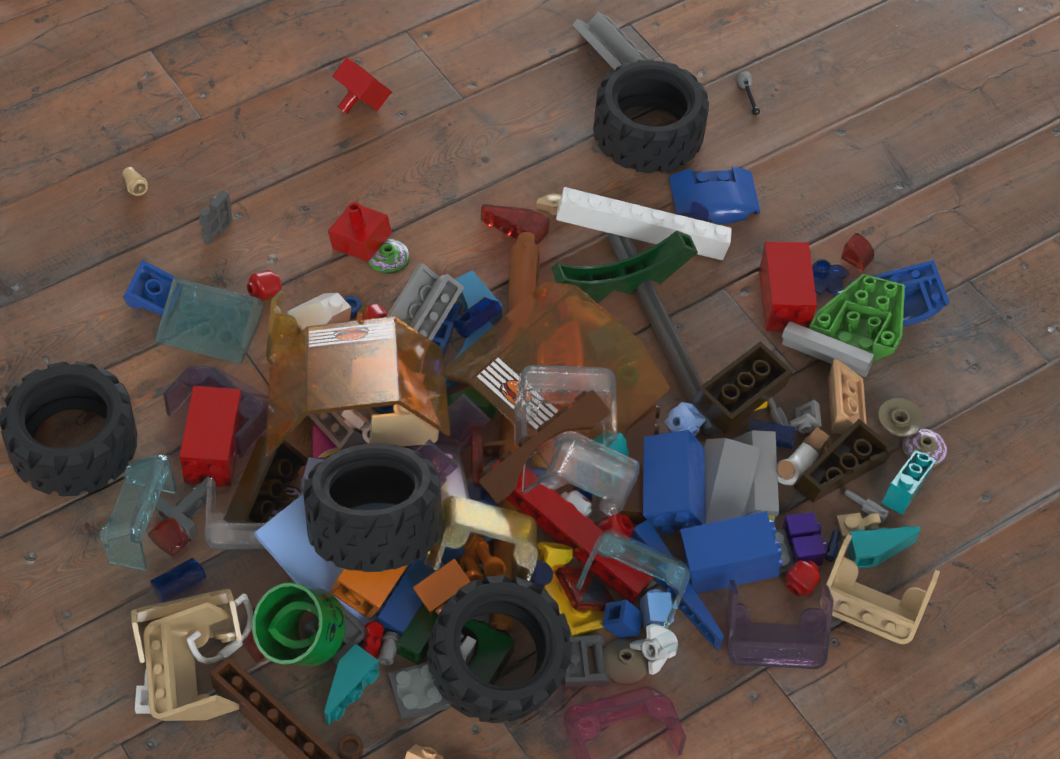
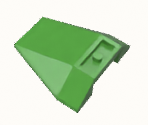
M862 274L816 313L809 329L874 354L873 362L891 355L896 351L902 339L905 285Z

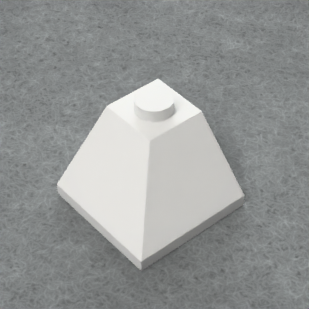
M339 293L321 294L287 311V315L308 338L328 336L309 337L310 334L335 332L338 330L309 333V331L342 328L350 324L351 306Z

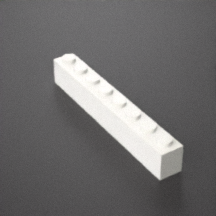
M564 187L558 204L556 220L653 244L660 243L677 230L691 236L698 255L722 261L731 243L732 228Z

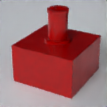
M348 57L345 58L332 75L334 79L348 89L347 95L337 106L346 114L349 113L358 100H362L378 111L392 93L389 88Z
M352 202L329 228L328 234L332 249L369 262L392 234L387 214L361 206L358 202Z

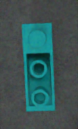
M915 450L891 482L882 504L903 515L937 460L931 458L926 453Z
M906 525L892 529L883 527L868 531L859 529L850 532L849 534L852 535V538L847 548L849 559L856 563L858 569L876 567L916 543L921 531L920 526L911 527Z
M357 644L338 662L324 710L325 724L328 726L334 720L338 721L344 715L346 707L351 702L355 703L361 697L363 689L368 684L372 685L379 677V661Z

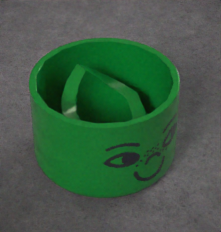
M282 583L268 590L258 602L252 620V632L255 643L267 659L279 664L303 667L318 666L331 659L341 647L346 631L344 610L334 595L322 588L297 583ZM310 611L318 617L319 629L310 638L301 640L298 633V624L303 614Z

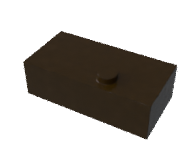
M760 341L701 385L692 403L725 434L786 387L793 371Z

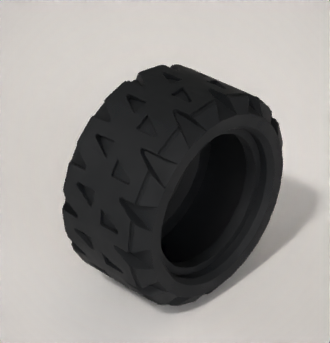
M653 59L622 64L616 68L615 73L609 72L601 81V87L597 90L593 125L595 140H599L598 146L607 157L611 156L616 164L624 168H633L637 172L653 173L654 171L663 173L675 170L679 165L684 166L691 161L696 153L700 151L709 112L708 94L695 75L686 69L679 68L676 64L666 61H654ZM635 106H654L671 112L679 121L662 127L645 126L633 122L622 112Z
M76 361L75 364H69L67 362H59L47 365L48 368L44 370L36 369L22 378L23 383L20 386H13L5 398L7 407H2L0 412L1 434L14 471L23 482L27 483L30 481L32 488L46 494L56 491L59 496H78L82 491L88 490V493H92L104 488L108 484L109 479L116 480L126 470L128 461L133 459L137 448L138 434L130 396L124 384L120 383L118 378L106 369H98L91 363ZM72 409L89 410L99 414L106 420L104 426L95 437L76 447L52 448L42 445L33 439L36 431L45 420L62 411Z
M379 443L357 445L339 450L325 457L323 462L317 463L309 472L308 479L304 482L303 496L309 542L311 546H314L315 552L325 561L334 562V565L337 567L363 572H382L384 570L397 569L411 564L415 559L422 558L431 551L434 543H437L442 532V504L438 471L428 459H424L420 453L409 448ZM372 503H387L395 505L389 508L379 510L351 509L360 505Z
M506 575L486 576L481 581L474 580L460 588L455 595L449 598L433 625L427 651L429 671L434 676L433 683L445 700L452 702V707L467 717H477L479 721L489 723H501L507 720L512 722L524 718L534 710H537L555 692L566 676V670L572 655V642H569L570 627L565 614H560L558 603L545 590L540 592L536 585L530 581L515 577L512 580ZM488 613L504 614L519 621L529 631L536 645L537 664L533 676L521 684L507 687L495 686L479 679L468 668L461 653L460 635L462 627L471 619Z

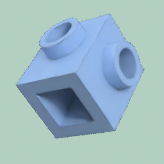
M681 402L669 412V417L664 423L670 428L668 430L669 433L689 430L695 437L699 432L700 426L706 421V418L693 404Z

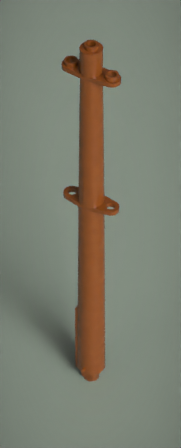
M530 232L520 233L517 237V243L511 247L504 359L512 349L520 329L529 330L532 336V328L536 327L540 256L538 244L535 243V235ZM501 400L499 441L484 442L480 445V451L483 455L495 456L498 459L509 450L511 453H514L520 448L517 444L525 438L526 420L504 400ZM519 408L526 415V412ZM542 444L530 457L543 455L545 453V445ZM504 499L497 506L501 510L507 531L494 538L493 556L499 557L506 566L505 575L513 580L519 509L507 499ZM489 613L488 625L490 628L506 633L513 630L514 618L504 614Z

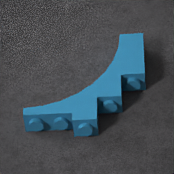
M473 271L455 279L464 286L457 299L467 317L468 334L455 360L441 373L429 380V394L433 399L447 395L451 390L460 385L467 384L471 379L475 383L479 382L480 379L477 377L479 374L484 378L486 377L481 373L483 370L488 374L491 373L486 369L488 366L493 370L495 369L491 363H496V360L490 353L499 347L500 333L493 325L502 319L503 305Z

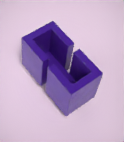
M814 512L786 515L782 529L786 531L789 545L793 546L791 552L794 562L796 563L798 560L808 562L810 560L817 566L822 565L828 549L826 542L822 541L821 524L819 521H816Z

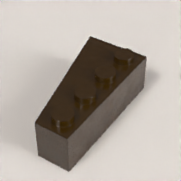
M858 419L802 474L795 488L813 503L885 463L895 448Z
M279 435L259 436L223 520L238 531H257L274 511L275 503L286 494L287 491L285 489L298 477V471L301 466L307 464L308 458Z

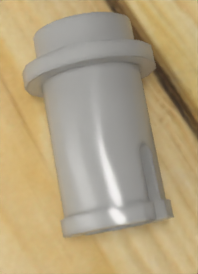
M389 631L383 636L382 640L384 643L377 659L379 663L387 666L393 665L397 651V642L401 637L398 633Z

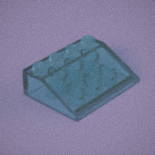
M173 277L155 342L242 364L259 326L265 303L259 298Z

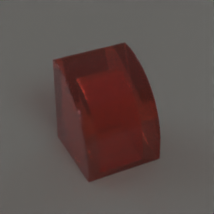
M856 232L845 244L841 259L863 271L874 259V250L869 241Z
M164 518L147 534L161 550L171 556H175L191 541L190 537L174 518Z

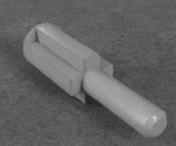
M771 397L767 401L771 409L769 415L778 433H786L791 429V426L782 408H777Z
M850 489L845 490L844 495L861 505L862 511L868 515L879 514L881 523L885 521L889 511L869 498L866 501Z

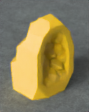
M539 542L534 544L531 556L533 567L542 571H557L571 561L573 558V548L555 542Z

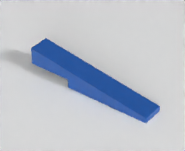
M646 520L633 528L631 541L656 568L654 581L664 592L671 593V600L715 650L721 648L724 638L722 631L652 524Z

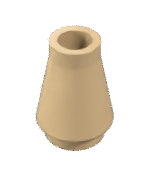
M127 167L123 170L122 174L125 178L128 192L135 196L143 195L148 188L147 180L136 172L133 167Z

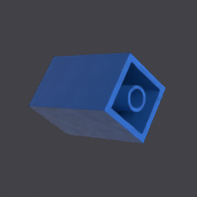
M689 430L644 437L643 516L660 534L671 535L676 531H680V529L706 524L705 449Z
M767 511L680 529L683 553L690 582L697 594L779 577V567L783 566L781 559L782 550L779 540L776 541L774 520H769Z

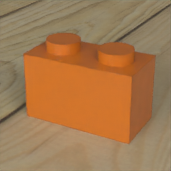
M453 559L414 586L413 589L431 616H433L435 613L439 615L449 598L471 581L457 561Z

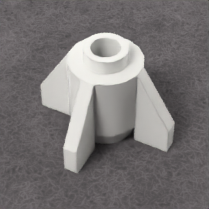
M656 624L646 627V639L630 643V648L642 650L643 655L648 660H651L648 662L649 674L652 675L660 671L667 658L676 655L678 640L675 634Z

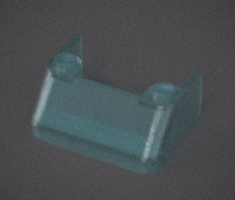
M159 453L135 460L126 467L125 481L108 523L102 527L100 539L103 540L108 563L146 571L147 563L142 539L161 491L175 494L177 490L169 455Z
M615 530L603 531L590 553L576 588L581 590L597 554L621 561L665 581L669 586L678 590L663 625L664 628L668 629L690 580L691 573L688 564Z

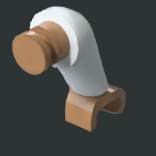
M816 427L815 430L801 441L803 443L788 459L777 463L778 482L790 486L797 484L802 474L818 460L819 455L822 456L833 445L830 439L831 436Z

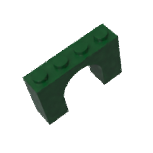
M422 603L397 642V654L419 665L429 649V636L439 615L435 613L431 616ZM471 619L461 630L464 637L467 638L469 636L476 640L478 652L469 669L479 679L494 685L514 652L515 640L506 632H498L490 628L484 621Z

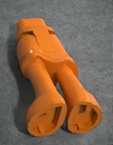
M479 532L469 534L463 542L465 554L458 558L461 567L467 570L465 574L471 582L474 580L481 581L485 578L478 567L480 560L486 576L505 575L506 566L499 557L491 556L489 546Z

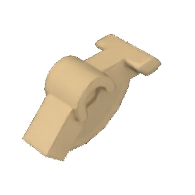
M553 193L538 198L536 202L537 209L557 215L561 194Z

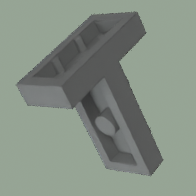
M208 476L203 482L197 483L190 494L181 498L177 502L176 507H173L160 497L153 503L156 516L188 541L192 542L198 537L196 524L190 519L217 495L216 482Z

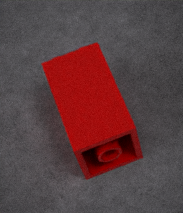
M765 241L759 267L766 331L782 332L789 322L809 329L817 307L809 242Z
M193 386L179 456L184 483L196 485L199 482H203L209 476L216 482V487L232 486L244 419L241 389Z

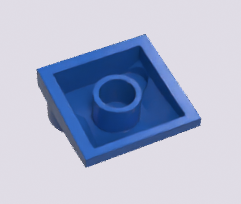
M142 260L123 298L126 304L132 308L142 307L165 316L183 280Z

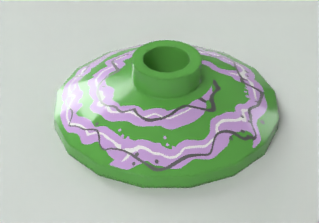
M387 239L368 264L380 273L392 274L399 272L409 262L408 248L401 241Z

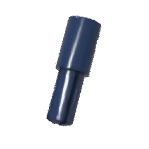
M838 530L832 531L831 539L827 546L828 553L825 559L830 562L836 559L841 534Z

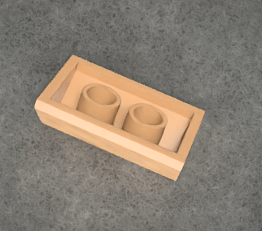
M834 359L828 376L831 434L843 435L858 419L867 425L864 383L861 376L842 361Z

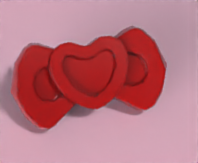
M374 620L364 625L366 634L363 641L365 644L361 648L376 658L380 654L379 648L381 647L380 642L383 637L384 627L381 623Z

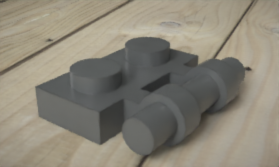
M223 190L211 199L209 204L210 211L202 209L200 212L201 236L207 244L213 242V237L216 234L221 236L233 222L230 194Z

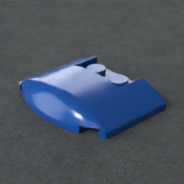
M732 166V170L692 172L690 168L669 176L677 215L683 214L693 219L721 225L746 220L747 215L753 212L756 215L760 213L752 172Z
M934 260L873 275V277L905 285L903 327L922 322L934 316L944 306L949 304L948 296Z

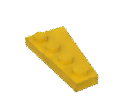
M532 554L526 556L525 563L541 591L545 590L558 603L560 614H565L571 631L570 637L580 636L604 627L602 626L604 611L599 607L600 603L580 602L585 593L583 585L578 580H573L567 574L568 570L564 566L557 571H542L533 567L531 561ZM574 584H578L580 589H577Z

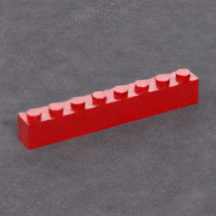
M498 460V461H497L494 465H492L491 467L494 469V468H495L497 465H499L501 462ZM523 466L516 490L505 499L555 541L573 548L574 557L593 573L597 574L624 599L633 604L650 585L655 574L651 572L648 566L634 558L630 551L616 543L608 533H604L590 518L580 513L572 503L562 498L554 488L544 483L535 472Z

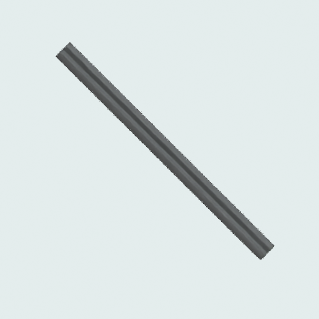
M606 232L619 260L638 254L630 238ZM646 279L634 291L688 402L693 404L696 392L703 383L652 281ZM697 408L706 418V421L701 425L705 436L710 437L713 434L718 435L722 431Z

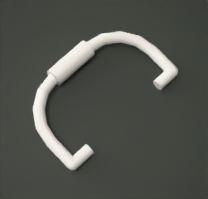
M242 594L235 600L236 606L242 602L244 603L248 616L247 625L241 634L242 640L237 641L235 639L220 650L215 657L206 658L200 654L194 642L201 636V633L196 631L187 638V642L197 661L204 664H215L220 660L228 658L243 645L244 640L249 636L252 629L253 609L246 594Z

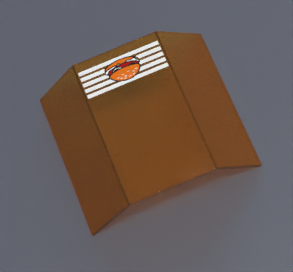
M544 281L438 374L441 378L469 384L526 436L529 435L530 438L539 433L536 429L548 420L550 423L557 418L555 414L565 405L569 408L576 403L574 398L581 392L586 390L589 393L593 389L610 409V415L591 430L565 432L551 438L537 449L563 488L593 461L586 443L608 430L621 432L622 434L670 390L666 380L637 336L578 286Z
M395 316L306 326L270 367L266 457L270 456L309 414L399 404L449 436L450 424L442 348Z

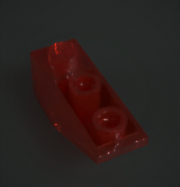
M489 204L481 206V221L517 239L520 233L530 232L535 235V243L539 244L549 232L550 219L532 209Z

